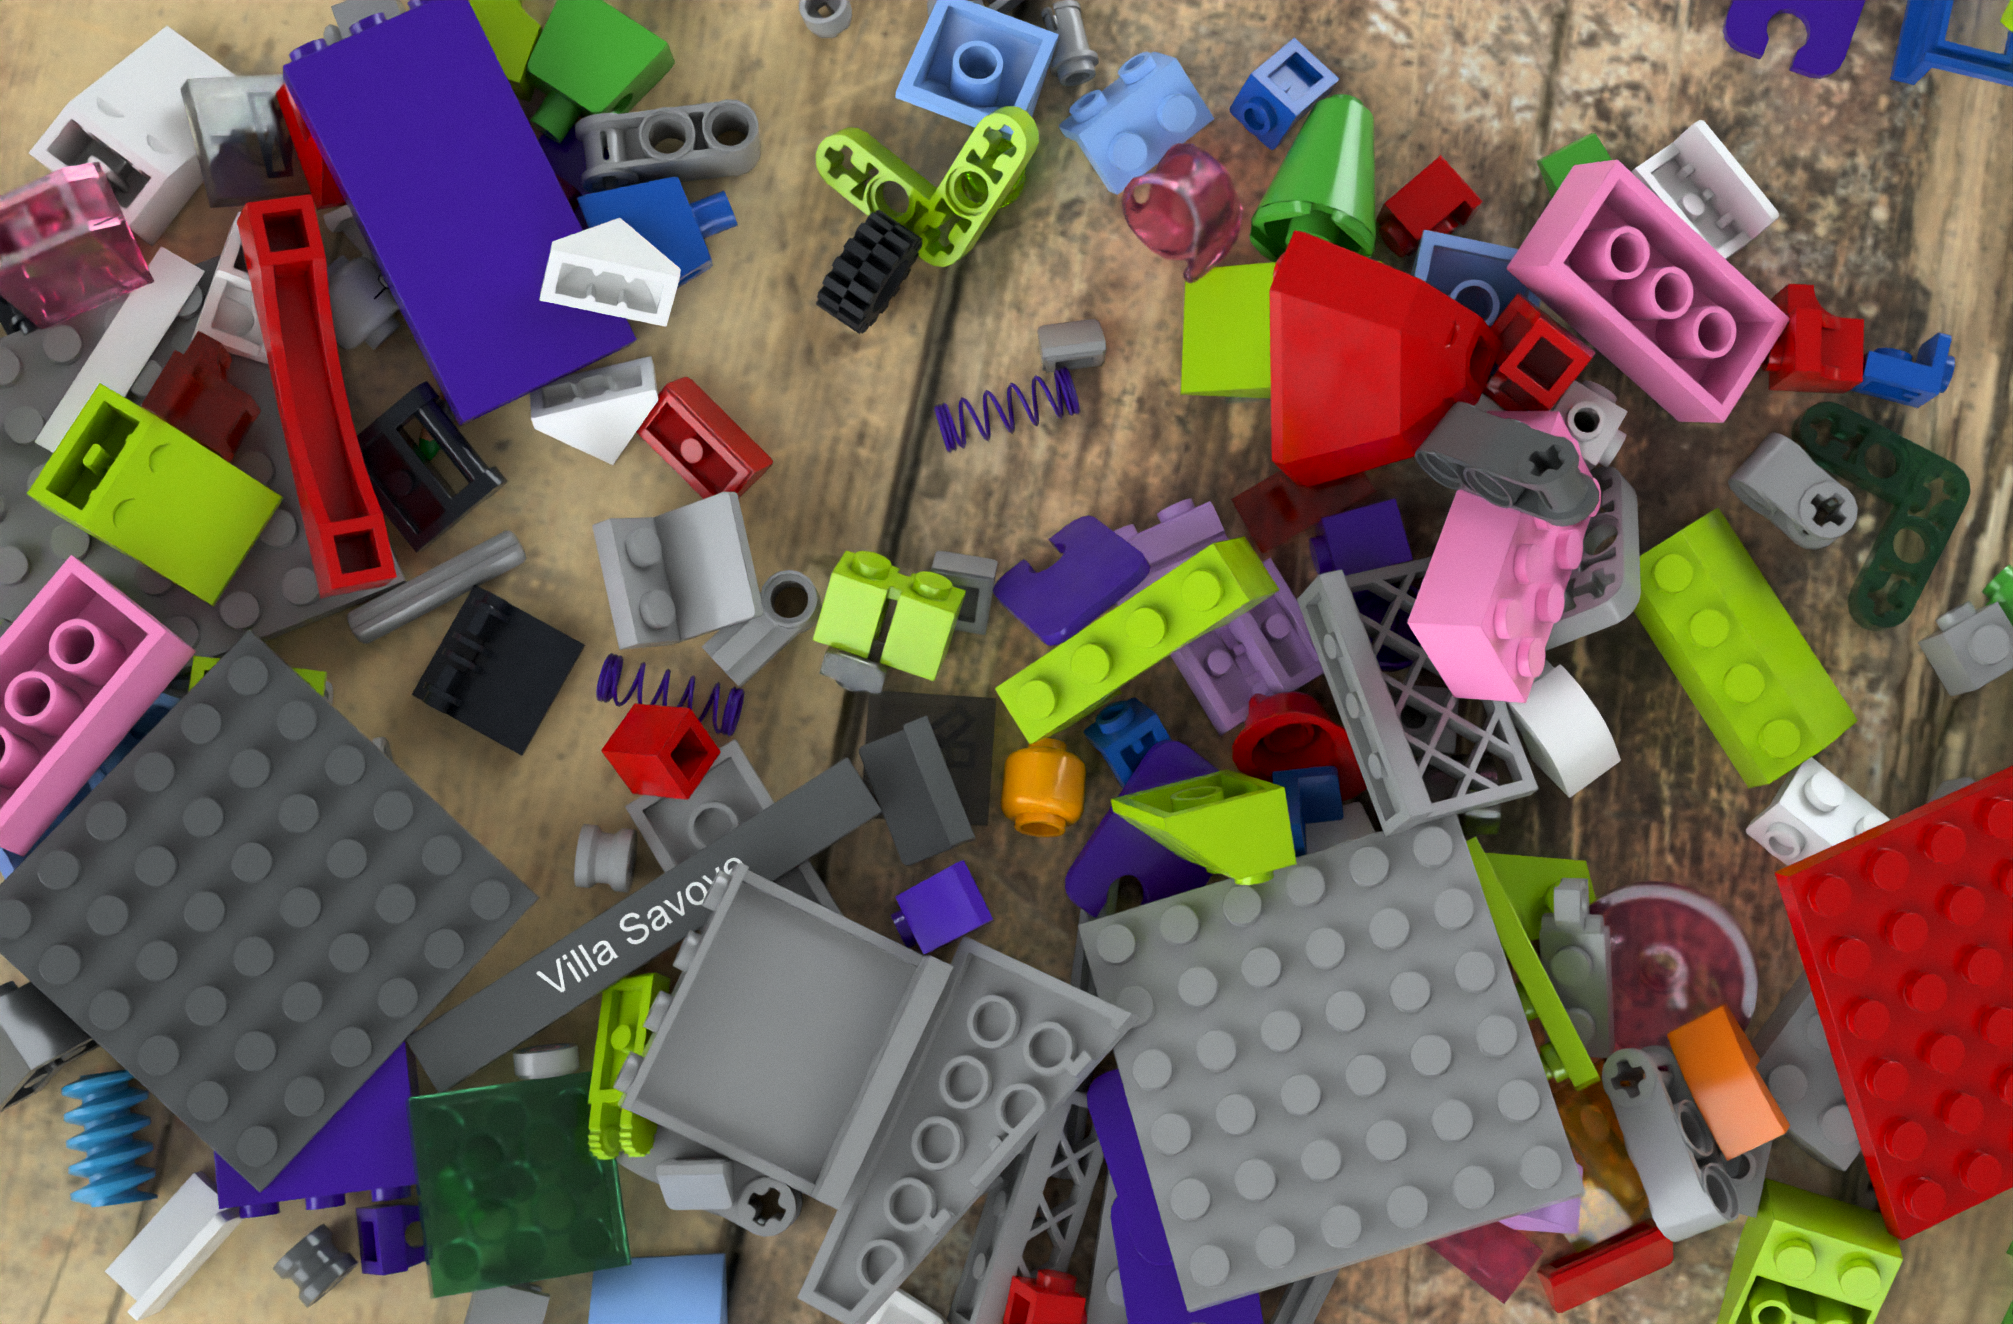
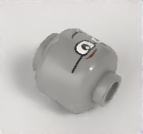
M341 255L327 267L328 287L337 345L342 349L351 350L366 342L375 350L401 326L393 316L399 307L381 271L368 258L359 257L349 261L344 255Z

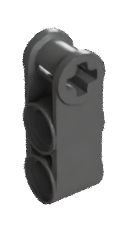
M1459 401L1454 403L1415 452V458L1420 467L1441 485L1453 490L1469 492L1484 498L1498 507L1515 509L1547 521L1551 525L1561 527L1574 525L1586 519L1599 502V490L1591 477L1580 472L1578 468L1579 454L1571 441L1565 437H1557L1533 429L1516 419H1504L1483 412L1465 402Z

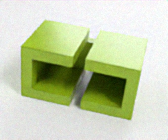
M846 550L832 571L813 641L867 659L870 655L874 639L878 640L892 599L898 602L879 663L935 681L946 658L966 590L952 586L949 579L937 573L921 571L916 574L912 573L909 577L900 574V568L891 566V562L880 554L870 551L853 553Z

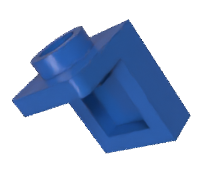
M1335 766L1272 772L1273 784L1285 787L1296 858L1307 855L1306 824L1342 820L1344 817L1338 769Z

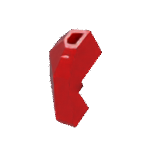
M1294 230L1286 252L1278 258L1275 264L1273 283L1269 290L1272 462L1296 485L1308 488L1415 457L1416 450L1454 403L1460 401L1475 406L1479 402L1502 342L1481 316L1422 279L1306 232Z

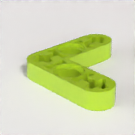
M1005 106L995 110L977 124L938 188L867 132L854 127L841 129L826 137L818 145L815 154L816 167L820 176L828 185L867 216L872 212L875 213L876 210H880L921 237L922 247L917 252L921 259L933 266L946 267L954 264L973 249L1035 153L1039 143V131L1035 120L1028 112L1019 107ZM1007 125L1014 131L1010 140L1014 146L1003 152L994 161L986 156L995 151L1002 139V134L998 130ZM845 147H849L854 152L850 161L855 167L849 170L845 169L842 165L845 155L840 150ZM874 168H877L879 170V173L867 183V186H865L864 182L870 179V177L872 176L868 172ZM966 171L976 172L986 181L988 198L985 203H975L965 195L962 188V178ZM887 181H894L906 190L909 197V205L906 212H896L886 204L883 197V188ZM954 214L963 217L954 225L949 233L948 239L951 244L946 247L942 246L938 241L941 235L938 227L949 221Z

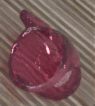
M1177 143L1173 145L1158 163L1155 173L1134 177L1124 188L1122 209L1128 226L1137 238L1153 253L1167 260L1186 261L1188 265L1183 272V278L1188 283H1195L1227 256L1238 240L1243 222V208L1240 198L1225 166L1203 148L1197 147L1194 144ZM1142 184H1151L1146 202L1142 204L1136 202L1133 196L1135 188Z

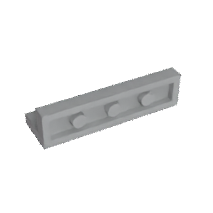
M1075 1090L1000 1173L1004 1182L988 1192L947 1317V1321L951 1324H1000L1007 1304L1012 1276H1016L1017 1273L1021 1277L1037 1278L1039 1269L1067 1272L1104 1158L1094 1124L1089 1137L1070 1147L1063 1131L1072 1104L1088 1108L1087 1093ZM1057 1148H1058L1060 1154L1057 1155V1156H1055L1056 1151H1057ZM1082 1157V1160H1081V1163H1080V1166H1079L1077 1160ZM1067 1167L1074 1182L1070 1197L1050 1210L1043 1196L1047 1178ZM1038 1211L1040 1216L1034 1219L1036 1212ZM1061 1221L1060 1227L1058 1228L1056 1223ZM1047 1230L1053 1243L1049 1261L1029 1273L1022 1258L1026 1243L1039 1233Z

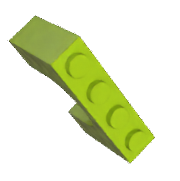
M1245 536L1212 543L997 686L995 690L1029 744H1033L1072 727L1121 695L1120 687L1156 663L1204 634L1228 625L1280 590Z

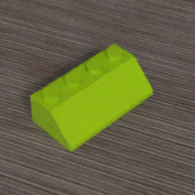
M1719 508L1714 509L1640 556L1641 594L1634 613L1748 788L1767 785L1824 750L1858 721Z

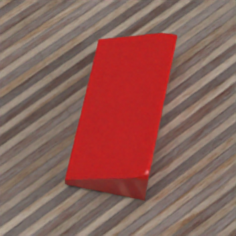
M689 377L677 379L663 387L658 394L657 403L636 431L703 499L722 492H736L739 499L773 464L771 457Z
M1648 1218L1544 1264L1536 1272L1552 1308L1557 1313H1563L1668 1266L1674 1259L1673 1241L1662 1234L1654 1219Z

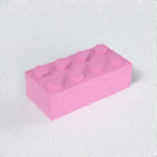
M1618 159L1574 165L1506 268L1678 422L1724 423L1790 320L1787 315Z
M1487 411L1486 413L1504 419H1516L1533 429L1557 437H1565L1571 441L1579 454L1578 468L1580 472L1591 477L1599 490V502L1586 519L1574 525L1561 527L1551 525L1547 521L1512 508L1498 507L1480 496L1463 490H1457L1407 623L1454 698L1526 703L1535 677H1539L1544 669L1545 647L1553 624L1557 623L1562 617L1565 602L1564 593L1572 570L1578 568L1582 560L1583 539L1590 518L1596 516L1599 511L1601 489L1599 482L1593 478L1581 455L1578 441L1572 438L1559 411Z
M73 555L65 561L0 638V847L23 857L196 653V650L105 577Z

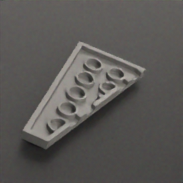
M963 935L950 964L954 966L841 1209L840 1211L837 1210L797 1298L844 1324H866L1138 1021L1139 1016Z

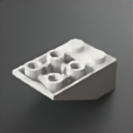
M166 26L72 99L30 150L29 154L76 191L149 245L153 246L233 144H212L210 137L234 135L232 129H237L239 133H242L253 119L246 92L257 91L169 26ZM265 97L254 98L257 110L259 111L267 101Z

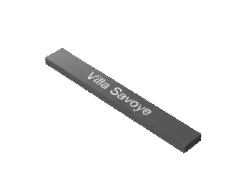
M846 757L410 1035L406 1041L438 1093L443 1094L685 939L690 930L697 932L702 929L712 911L703 907L702 903L719 870L730 875L734 865L743 863L749 866V871L775 882L874 819L883 811L850 759Z

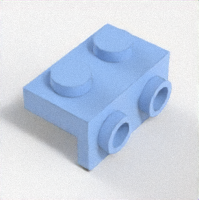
M1142 52L1137 54L1118 70L1120 77L1103 91L1094 90L1079 98L1069 109L1071 116L1059 125L1066 138L1077 142L1108 191L1116 195L1120 194L1214 120L1211 112L1175 57L1159 52Z

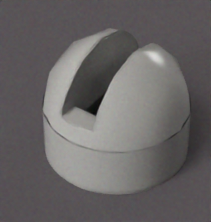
M800 0L799 11L807 28L820 38H835L837 34L850 26L852 7L849 0ZM824 5L832 14L827 18H823L817 11Z

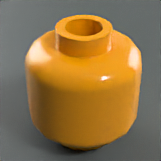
M1044 738L1033 744H1028L1027 748L1012 752L1004 763L1000 801L1001 810L1006 818L1015 822V829L1022 834L1035 837H1058L1066 832V827L1074 825L1083 815L1087 777L1086 766L1081 758L1066 751L1067 745L1060 740Z

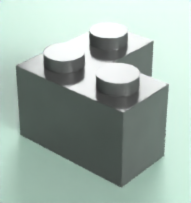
M14 981L0 985V1113L40 1092L64 1065L100 1047L93 1038L32 982L19 988Z

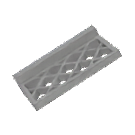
M1432 557L1344 576L1343 570L1319 574L1297 599L1385 838L1413 829L1418 824L1530 796L1539 789L1505 701L1481 700L1487 713L1486 721L1481 729L1452 712L1458 698H1454L1450 690L1443 706L1412 689L1422 667L1439 677L1441 676L1421 645L1419 647L1389 629L1399 608L1411 614L1416 599L1406 593L1413 579L1425 576ZM1400 582L1398 589L1390 585ZM1369 590L1390 602L1381 624L1359 612L1352 593ZM1382 644L1413 661L1403 684L1381 671L1376 656ZM1405 703L1435 720L1426 743L1404 732L1399 715ZM1445 726L1475 743L1465 766L1435 749ZM1485 749L1505 760L1513 780L1512 783L1498 786L1475 772ZM1428 763L1458 780L1450 799L1431 803L1422 779ZM1468 786L1477 791L1465 795Z

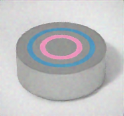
M555 1043L517 1049L513 1051L515 1075L520 1079H540L574 1073L580 1068L578 1044Z

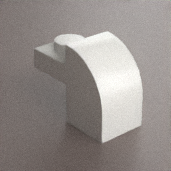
M1545 659L1544 669L1539 677H1535L1526 703L1505 701L1513 724L1520 730L1531 759L1569 798L1621 761L1613 737L1599 711L1581 686L1561 664L1554 668Z

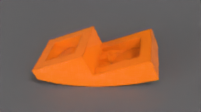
M1727 1003L1667 1033L1674 1056L1691 1095L1727 1161L1787 1132L1790 1124L1756 1069L1760 1058Z

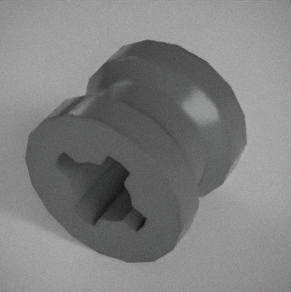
M325 1224L320 1225L305 1236L273 1267V1270L281 1279H291L298 1286L299 1299L307 1308L325 1296L358 1265V1261L351 1253L340 1252L332 1243L333 1233Z

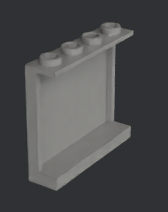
M738 863L733 866L730 875L721 870L716 874L702 903L703 907L712 910L701 934L690 930L686 935L672 965L682 970V973L671 995L660 990L644 1021L643 1027L653 1031L641 1056L630 1051L615 1080L613 1088L623 1092L617 1105L840 1211L954 966L931 955L924 956L749 871V866Z

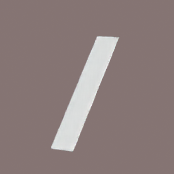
M160 247L38 435L35 443L54 453L99 383L123 397L126 396L205 273L204 270L164 247Z

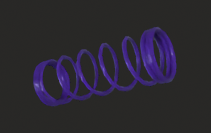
M1064 366L1054 371L1058 407L1042 378L1037 375L1033 377L1031 387L1034 416L1018 386L1010 382L1007 388L1010 424L992 392L986 390L983 394L986 433L967 399L961 397L958 406L961 439L957 434L947 404L943 402L942 405H935L934 410L947 452L951 453L952 450H957L956 442L963 449L966 446L963 402L973 417L982 437L989 442L991 433L987 404L988 395L993 401L1008 432L1013 434L1015 422L1012 405V387L1019 396L1031 422L1038 427L1039 412L1036 379L1045 391L1058 418L1062 420L1064 416L1061 389L1069 415H1079V401L1068 368Z
M610 653L604 661L598 679L597 700L607 703L613 697L616 706L620 707L630 699L638 685L637 700L638 704H642L645 662L641 663L626 697L622 702H618L617 686L622 672L623 657ZM670 669L665 671L660 686L649 705H655L663 691L662 706H667ZM694 675L690 677L677 707H682L688 697L687 708L692 709L696 679ZM718 682L715 684L710 698L698 719L702 722L713 702V728L717 734L722 733L724 736L730 737L734 734L737 727L745 692L743 689H736L735 686L730 690L723 714L722 726L719 730L717 727V710L720 683Z

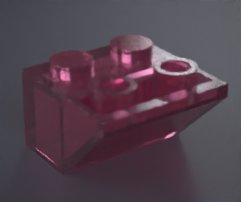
M100 162L61 168L0 195V294L41 330L50 328L154 283V279Z

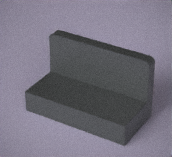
M927 715L904 724V730L863 745L859 749V755L880 808L883 811L900 859L906 866H911L976 840Z

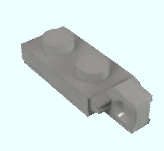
M1561 878L1559 886L1554 888V913H1544L1542 915V926L1539 931L1541 964L1589 1057L1608 1058L1613 1054L1615 1047L1610 926H1604L1603 915H1592L1589 912L1588 879ZM1544 1029V1040L1546 1044L1551 1040Z

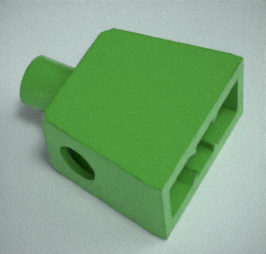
M557 0L527 63L526 72L534 86L547 95L529 122L543 135L561 144L579 117L585 118L599 113H628L675 64L668 43L603 0Z

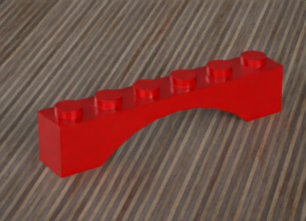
M312 194L245 203L237 220V225L320 599L384 587L394 580L397 575L383 512L374 493L363 460L346 395L333 325L326 256Z

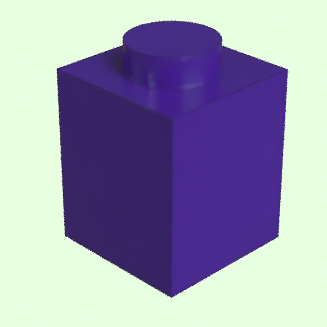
M1396 498L1321 518L1315 526L1317 536L1309 538L1310 552L1318 575L1343 570L1344 576L1413 560Z

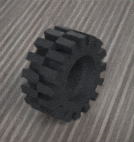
M876 210L875 213L872 212L867 217L866 222H862L858 226L855 236L849 238L845 243L842 254L834 260L831 265L833 266L832 271L825 276L822 282L824 286L818 292L816 305L857 333L863 334L869 326H872L877 321L879 313L883 314L892 296L895 297L900 290L899 286L902 281L908 277L911 271L910 266L917 260L919 255L917 252L922 247V238L882 211Z

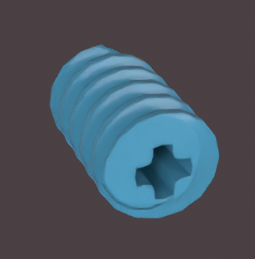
M127 1070L80 1076V1079L61 1088L62 1096L82 1100L81 1106L63 1115L64 1122L84 1126V1132L66 1140V1148L86 1152L87 1154L85 1159L68 1167V1174L89 1179L88 1185L70 1193L71 1201L88 1204L91 1207H101L158 1198L157 1194L138 1190V1185L156 1176L155 1168L135 1163V1159L154 1149L153 1142L133 1138L134 1132L151 1124L150 1116L131 1112L132 1106L149 1098L148 1090L130 1087L128 1081L135 1077Z

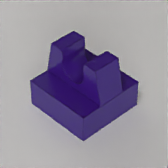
M378 1204L356 1208L363 1274L383 1276L406 1272L409 1267L432 1259L431 1245L410 1246L405 1239V1231L411 1223L428 1220L427 1206Z

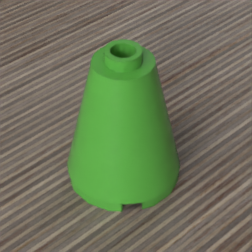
M1336 94L1315 103L1253 214L1251 220L1252 227L1249 234L1250 242L1262 256L1270 261L1277 262L1278 258L1286 252L1294 230L1306 232L1368 258L1374 253L1376 248L1374 117L1356 97Z

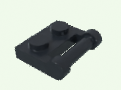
M428 381L419 384L357 435L363 460L381 510L416 553L428 548L508 482L496 466L489 468L437 404L436 401L440 396ZM417 418L468 481L469 484L458 494L455 493L403 428L412 419Z

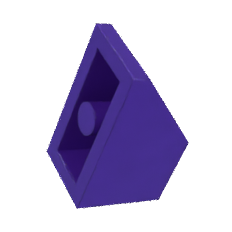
M964 859L895 896L901 910L891 914V918L905 946L911 948L919 944L924 955L994 921Z

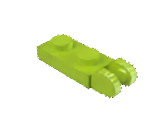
M656 972L626 976L602 993L588 1104L591 1105L588 1127L590 1134L587 1135L589 1137V1142L587 1143L590 1146L589 1151H592L593 1157L597 1156L598 1160L614 1159L615 1156H619V1152L622 1149L624 1154H628L629 1157H645L646 1154H650L651 1149H654V1135L657 1133L658 1124L624 1108L620 1110L621 1107L617 1104L623 1092L614 1089L613 1085L630 1051L641 1056L653 1031L643 1027V1024L658 993L661 990L669 994L670 978Z

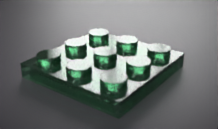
M592 1071L408 1097L405 1100L430 1299L632 1265L616 1156L614 1159L598 1160L597 1156L593 1157L592 1151H589L590 1146L587 1144L589 1142L587 1135L590 1134L588 1127L591 1105L588 1104Z

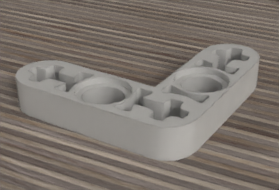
M1603 466L1590 471L1593 478L1599 482L1601 489L1600 508L1603 507L1606 512L1602 513L1599 510L1596 516L1590 518L1583 539L1582 560L1578 568L1572 570L1564 593V611L1561 619L1553 624L1545 651L1621 622L1634 611L1639 602L1641 584L1637 495L1635 489L1614 467ZM1617 535L1611 546L1605 551L1593 555L1595 549L1605 539Z

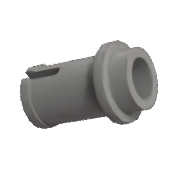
M1074 0L1053 3L1056 15H1053L1052 8L1050 7L1044 8L1041 12L1046 30L1059 34L1053 53L1054 60L1050 63L1051 74L1058 77L1060 84L1063 86H1075L1086 83L1095 77L1094 67L1099 63L1098 54L1089 48L1081 17L1080 3Z

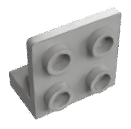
M722 492L655 517L610 518L592 525L619 650L674 645L762 616V601L736 492Z

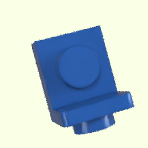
M1294 37L1249 75L1229 110L1250 133L1254 134L1270 150H1274L1284 141L1294 124L1311 111L1315 103L1325 99L1340 79Z
M1938 332L1920 346L1916 363L1912 362L1913 356L1902 350L1877 348L1874 352L1868 351L1863 355V382L1850 391L1915 408L1921 407L1939 395V393H1944L1949 386L1955 367L1954 356L1948 355L1952 336Z
M1135 697L1127 701L1123 700L1110 704L1097 715L1096 722L1083 731L1089 743L1101 752L1122 789L1151 747L1160 741L1171 740L1157 714Z

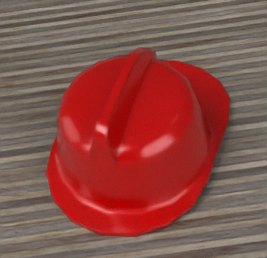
M1295 691L1277 693L1272 696L1255 693L1250 698L1249 714L1245 721V728L1239 733L1232 745V760L1239 771L1248 776L1273 783V771L1335 766L1338 769L1342 801L1352 799L1367 789L1345 728L1330 720L1321 702L1307 693Z

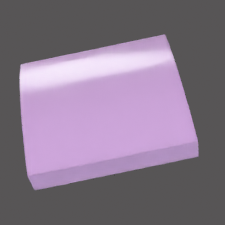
M1271 558L1266 559L1262 563L1280 591L1228 625L1204 634L1170 655L1219 736L1246 721L1249 714V701L1255 693L1272 696L1277 693L1296 691L1324 674L1298 601Z

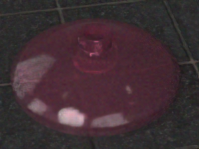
M1644 881L1622 885L1604 893L1589 904L1590 914L1603 915L1604 926H1610L1614 1052L1626 1048L1641 1050L1644 1047L1653 1045L1671 1048L1667 1033L1670 1030L1724 1003H1727L1743 1032H1745L1759 997V968L1753 947L1746 933L1734 917L1720 904L1689 887L1662 881ZM1668 954L1672 956L1677 963V968L1672 970L1662 968L1656 960V955ZM1658 1066V1070L1668 1071V1067Z

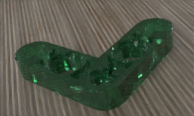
M1831 401L1819 402L1802 412L1794 421L1791 431L1792 441L1798 444L1818 466L1894 505L1850 590L1847 600L1849 613L1858 625L1871 631H1884L1903 623L1912 613L1968 502L1971 492L1970 482L1965 472L1955 463L1841 404ZM1827 418L1832 422L1830 433L1833 436L1847 442L1856 437V433L1862 435V439L1852 448L1848 461L1842 458V455L1850 447L1836 440H1831L1823 446L1818 445L1815 442L1818 432L1810 427V424L1816 425ZM1871 445L1885 446L1895 456L1896 468L1890 478L1882 479L1875 477L1866 468L1864 457ZM1939 477L1945 481L1942 491L1950 496V500L1945 499L1935 504L1926 519L1908 515V509L1913 514L1925 509L1931 497V491L1923 486L1924 483H1930ZM1931 522H1937V523H1938V527H1936V526H1935L1934 524H1932ZM1909 529L1921 536L1925 550L1919 562L1910 564L1897 557L1893 548V541L1899 530ZM1880 564H1881L1885 569H1887L1888 571H1882V570H1880V569H1879ZM1891 574L1909 577V583L1905 579L1894 582L1887 594L1886 600L1894 606L1893 611L1888 610L1878 616L1872 613L1875 602L1867 597L1868 592L1873 593L1882 589Z

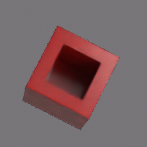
M634 703L601 750L632 794L689 800L721 753L691 708Z

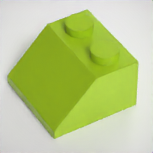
M1225 769L1111 799L1114 813L1182 859L1205 867L1208 873L1223 874L1235 880L1236 884L1253 885L1267 882L1274 878L1273 870L1297 864L1285 787Z

